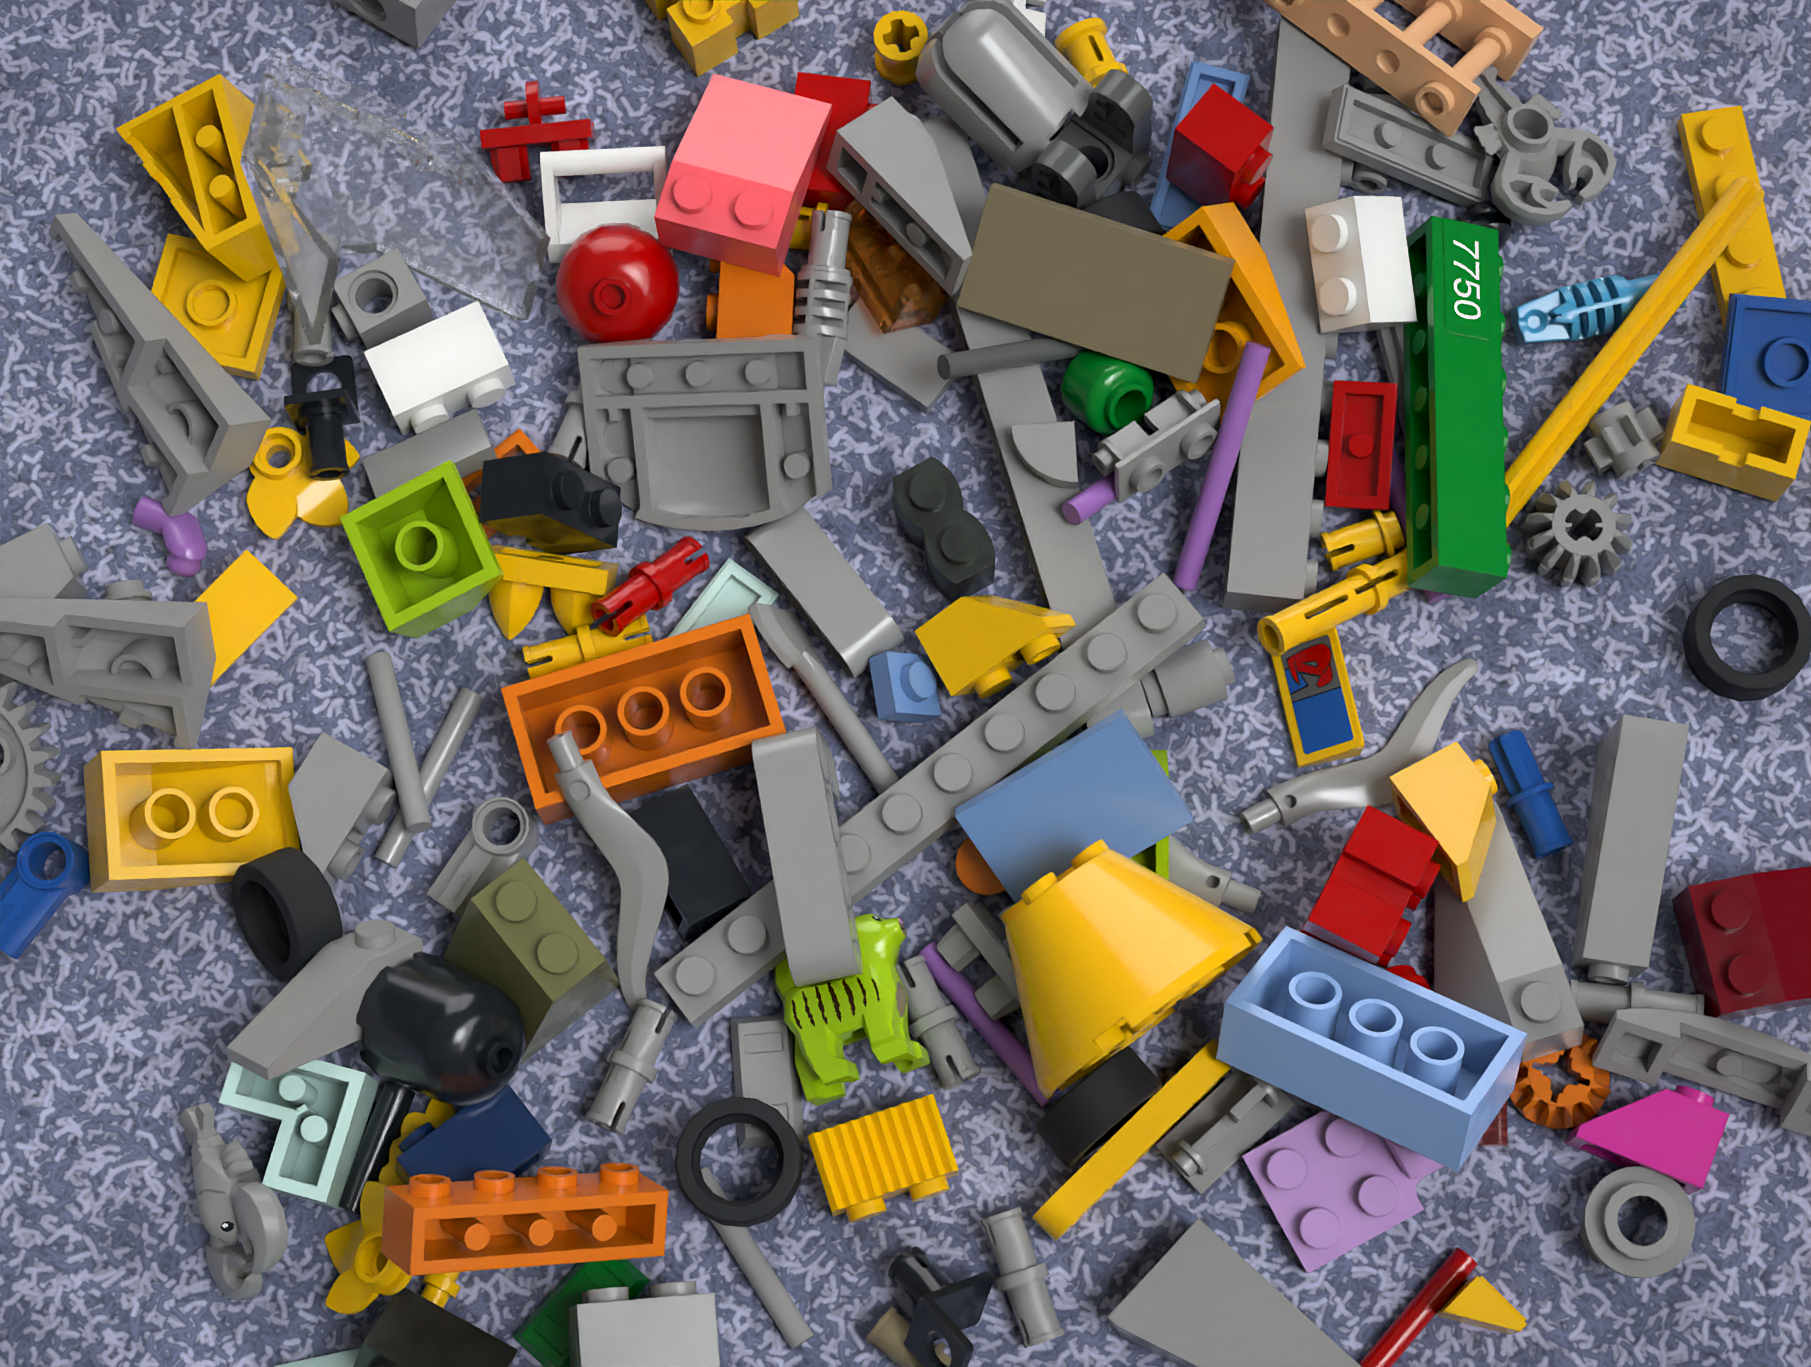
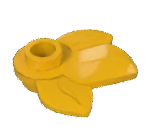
M286 427L267 429L254 459H252L253 462L249 466L255 478L247 493L246 501L249 512L257 527L269 538L278 540L288 531L297 517L306 524L321 528L341 526L342 522L339 517L349 512V500L340 479L317 481L310 478L306 435L302 436L297 431ZM345 439L346 458L350 470L360 460V455L352 444ZM285 451L291 454V460L285 467L274 468L269 465V460L274 453Z
M367 1181L361 1195V1219L339 1227L325 1236L324 1241L329 1255L340 1273L328 1293L325 1305L338 1313L345 1315L357 1314L370 1305L379 1294L390 1296L400 1292L412 1278V1276H409L381 1253L385 1186H387L385 1184Z

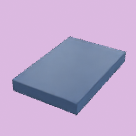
M1122 708L955 809V818L1015 904L1022 900L1020 895L1028 887L1050 872H1053L1058 877L1073 866L1070 863L1072 859L1100 839H1103L1110 849L1130 859L1193 821L1191 810Z

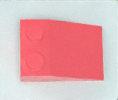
M713 73L674 155L654 215L660 244L665 247L780 277L829 122L832 104Z

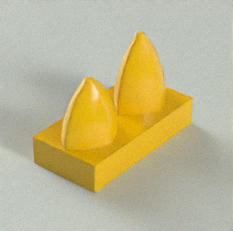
M497 544L491 546L504 577L488 593L495 621L508 640L516 637L531 621L539 607L544 586L550 587L551 603L555 615L568 635L576 634L577 626L588 623L590 626L595 621L590 611L591 604L615 588L618 563Z

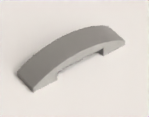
M1658 1008L1619 1009L1613 1016L1592 1056V1066L1653 1086L1656 1085L1662 1072L1779 1109L1780 1127L1811 1137V1054L1765 1033L1722 1019L1678 1010Z

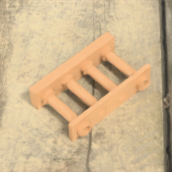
M1262 0L1449 138L1456 133L1481 91V88L1474 84L1473 81L1486 68L1493 65L1498 69L1497 76L1508 82L1520 69L1544 29L1505 0H1394L1417 17L1404 31H1401L1374 11L1385 0ZM1437 33L1467 53L1453 67L1423 47Z

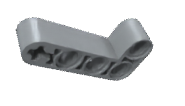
M816 726L752 740L756 780L786 954L793 981L796 987L861 974L863 973L862 955L834 800L840 798V792L831 749Z

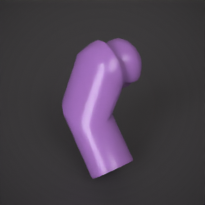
M143 496L135 508L133 524L163 536L167 551L170 552L166 564L172 573L183 577L196 575L201 569V560L207 557L208 545L198 519L189 512L169 517L160 501Z

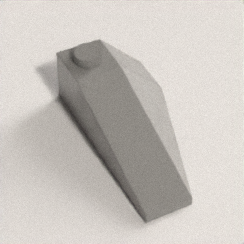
M1496 801L1493 802L1496 825L1475 896L1463 903L1440 872H1438L1435 878L1434 992L1527 1033L1520 1062L1522 1063L1581 1045L1584 1024L1563 964Z

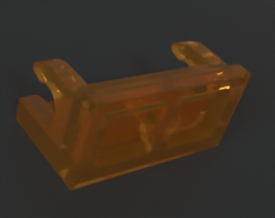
M855 198L844 210L845 213L852 215L845 269L851 271L853 286L883 334L933 323L950 295Z

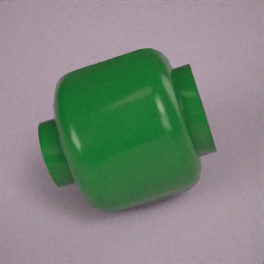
M1090 349L1082 350L1069 363L1063 374L1060 388L1062 402L1069 412L1091 430L1104 436L1115 434L1133 421L1139 425L1144 420V414L1150 411L1154 395L1153 379L1145 367Z

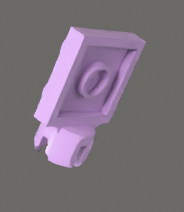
M1327 1110L1318 1113L1242 1155L1307 1274L1423 1211L1424 1208L1418 1199L1416 1186L1426 1176L1445 1167Z

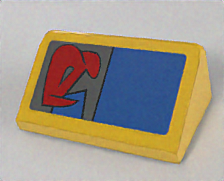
M1336 626L1289 649L1280 656L1270 654L1297 768L1360 756L1365 743Z

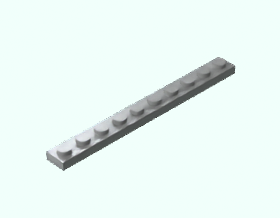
M1164 572L839 827L853 905L956 825L958 820L955 818V809L1045 755L1206 628L1204 618ZM774 879L653 973L695 1028L701 1026L787 958Z

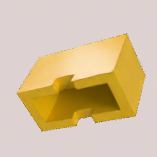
M1688 383L1671 408L1665 428V438L1662 439L1659 449L1661 457L1655 464L1777 502L1796 478L1811 421L1763 406L1760 410L1740 405L1736 403L1737 398Z

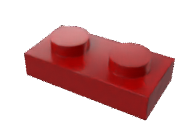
M1334 380L1325 497L1326 508L1389 511L1398 383Z

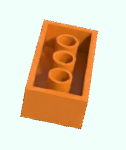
M750 613L501 688L535 809L544 825L575 816L554 777V774L559 772V769L546 742L549 738L559 733L571 731L583 760H592L601 783L616 803L753 762L752 740L786 733Z

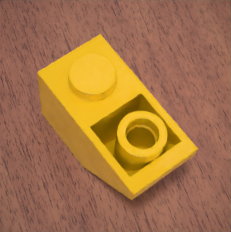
M995 595L960 597L914 632L951 696L977 693L980 699H984L1006 688L1013 681L1010 672L1024 662L1027 665H1032L1055 653L1061 647L1058 638L1075 627L1076 624L1071 615Z

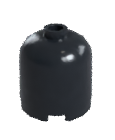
M421 951L414 953L413 957L415 959L407 961L398 969L389 966L382 969L366 990L356 1019V1024L365 1028L364 1046L366 1051L361 1050L360 1056L362 1061L372 1071L437 1101L464 1107L489 1100L508 1085L518 1071L525 1052L526 1029L519 1006L502 989L442 957Z

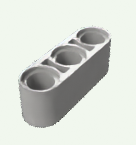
M803 506L795 509L790 515L759 525L743 537L745 544L757 562L851 678L854 679L870 667L869 658L885 651H891L905 641L901 630L887 610Z

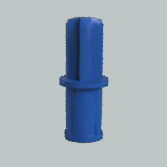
M1515 730L1494 738L1489 742L1488 750L1510 799L1506 800L1505 804L1509 809L1515 808L1533 847L1535 858H1544L1573 845V839L1569 837L1550 793L1555 789L1553 782H1545L1524 733L1520 730Z

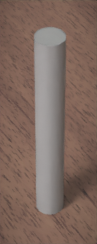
M377 652L366 658V664L405 827L408 833H421L432 827L392 658L388 652Z
M462 687L419 769L428 808L484 701L481 695ZM401 806L374 856L380 862L396 869L415 835L406 831Z
M709 1167L701 1169L704 1182L712 1192L730 1201ZM710 1219L791 1349L797 1348L812 1338L814 1333L747 1227L724 1226Z

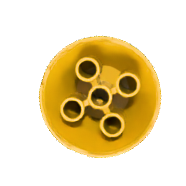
M1103 839L1096 841L1079 853L1070 862L1073 866L1058 877L1053 872H1050L1028 887L1020 895L1022 900L1009 908L1000 918L1006 925L1005 932L1037 1087L1045 1099L1053 1096V1092L1057 1088L1063 1091L1170 1016L1175 1012L1173 1006L1176 1005L1179 999L1182 1001L1187 999L1201 988L1204 990L1263 941L1258 931L1146 867L1110 849Z

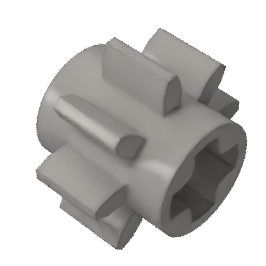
M1626 401L1599 414L1588 424L1594 438L1586 441L1583 445L1599 474L1612 467L1619 480L1626 479L1646 469L1661 457L1655 443L1665 438L1663 434L1665 432L1650 407L1636 413L1630 401Z

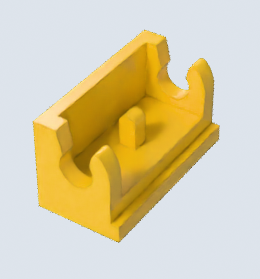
M247 549L194 601L207 602L216 653V662L210 688L298 600V597Z

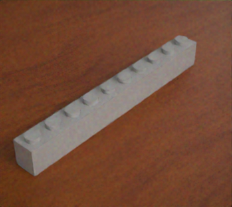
M1281 14L1276 29L1268 123L1274 127L1268 149L1273 154V158L1262 175L1266 178L1260 197L1257 241L1267 256L1306 368L1253 405L1235 463L1222 608L1272 614L1304 600V597L1313 595L1316 591L1318 560H1309L1307 555L1309 537L1319 538L1322 526L1323 500L1312 498L1314 477L1324 478L1326 473L1329 441L1318 439L1319 419L1330 418L1334 381L1323 380L1325 359H1335L1339 333H1321L1305 208L1339 200L1340 185L1350 186L1354 160L1323 148L1322 142L1332 90L1343 84L1349 86L1350 72L1360 73Z

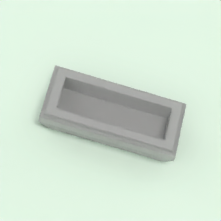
M784 1014L730 1019L735 1097L755 1098L779 1110L795 1130L799 1144H805L800 1077L795 1065V1035L784 1022ZM737 1123L739 1149L775 1147V1143L764 1130L752 1124Z

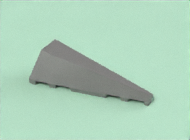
M77 213L57 214L53 218L49 232L53 240H63L68 248L77 270L69 276V280L75 293H84L88 296L97 321L89 328L124 412L135 413L148 441V445H145L140 450L146 466L158 467L169 492V496L161 501L163 508L169 517L183 515L252 464V459H254L271 418Z
M0 597V674L75 705H80L86 700L121 714L119 723L133 729L146 724L175 736L173 745L179 748L191 750L198 742L216 662L207 602Z

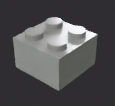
M696 1281L671 1282L649 1286V1298L629 1300L628 1287L592 1289L582 1292V1304L567 1308L570 1366L720 1367L715 1293L697 1294Z

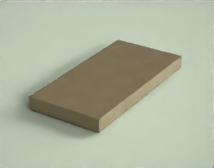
M994 182L988 191L972 249L973 256L964 277L957 306L1196 384L1202 372L1236 260Z

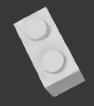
M1351 196L1305 208L1321 333L1370 332L1416 322L1417 314L1401 197Z
M479 301L364 352L403 435L415 431L417 434L448 421L450 414L472 405L474 408H483L494 404L505 396L507 388L516 385L510 366Z

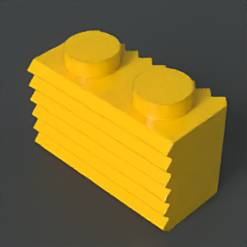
M934 1094L838 1124L807 1136L833 1217L846 1213L849 1223L859 1222L886 1212L887 1208L884 1200L906 1192L910 1193L912 1202L945 1193L950 1190L947 1179L957 1176L959 1173Z

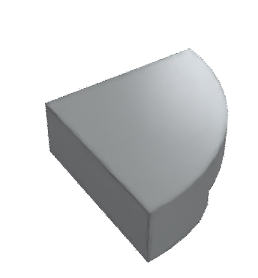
M1074 421L1011 424L1012 444L1021 461L1023 460L1033 472L1046 479V482L1051 485L1077 489L1078 472Z

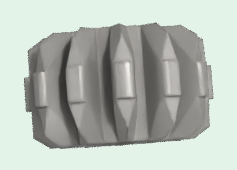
M1568 480L1560 482L1556 489V497L1546 492L1541 493L1534 503L1537 513L1528 514L1523 524L1524 529L1534 535L1524 545L1525 554L1545 555L1537 568L1539 575L1550 573L1554 566L1562 570L1559 577L1562 588L1569 587L1572 584L1577 572L1582 582L1588 588L1596 586L1600 580L1601 572L1610 576L1615 575L1622 566L1619 555L1628 554L1633 545V539L1622 533L1632 523L1631 514L1612 513V509L1619 500L1617 492L1607 494L1603 500L1595 497L1597 487L1594 480L1587 481L1579 495ZM1579 527L1584 528L1589 534L1587 537L1583 536L1575 541L1568 535L1569 530L1575 531Z

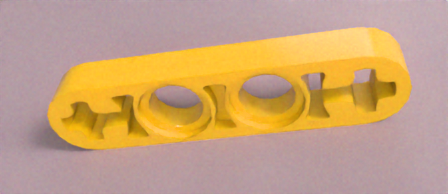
M1214 1038L1033 1215L1034 1221L1055 1242L1233 1068V1066L1216 1059L1218 1042Z

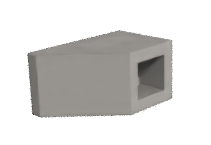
M322 731L289 783L288 789L303 853L317 865L332 889L338 878L346 881L355 871L364 852V848L359 845L372 823L380 826L387 819L396 803L398 793L393 790L396 786L394 776L388 768Z

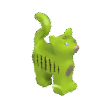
M871 913L855 916L863 962V973L796 987L787 958L774 968L775 990L783 1001L784 1022L795 1035V1065L807 1101L816 1106L846 1096L845 1082L852 1083L860 1080L856 1064L845 1059L843 1046L868 1038L871 1050L880 1063L884 1065L894 1062L895 1066L903 1074L930 1064L927 1050L920 1043L911 1041L908 1032V994L896 968L900 947L907 936V930L899 918H883Z

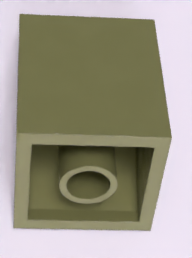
M524 857L470 899L442 957L499 987L519 1006L526 1029L525 1052L520 1065L620 986V981L606 958Z

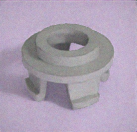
M1626 1167L1608 1174L1592 1188L1584 1206L1583 1230L1579 1231V1236L1585 1251L1595 1263L1601 1262L1610 1270L1626 1277L1651 1278L1670 1271L1687 1255L1695 1235V1215L1687 1194L1675 1180L1645 1167ZM1637 1196L1649 1197L1656 1201L1663 1209L1666 1217V1230L1661 1239L1656 1243L1648 1246L1635 1245L1628 1241L1620 1232L1618 1212L1623 1203L1630 1198Z

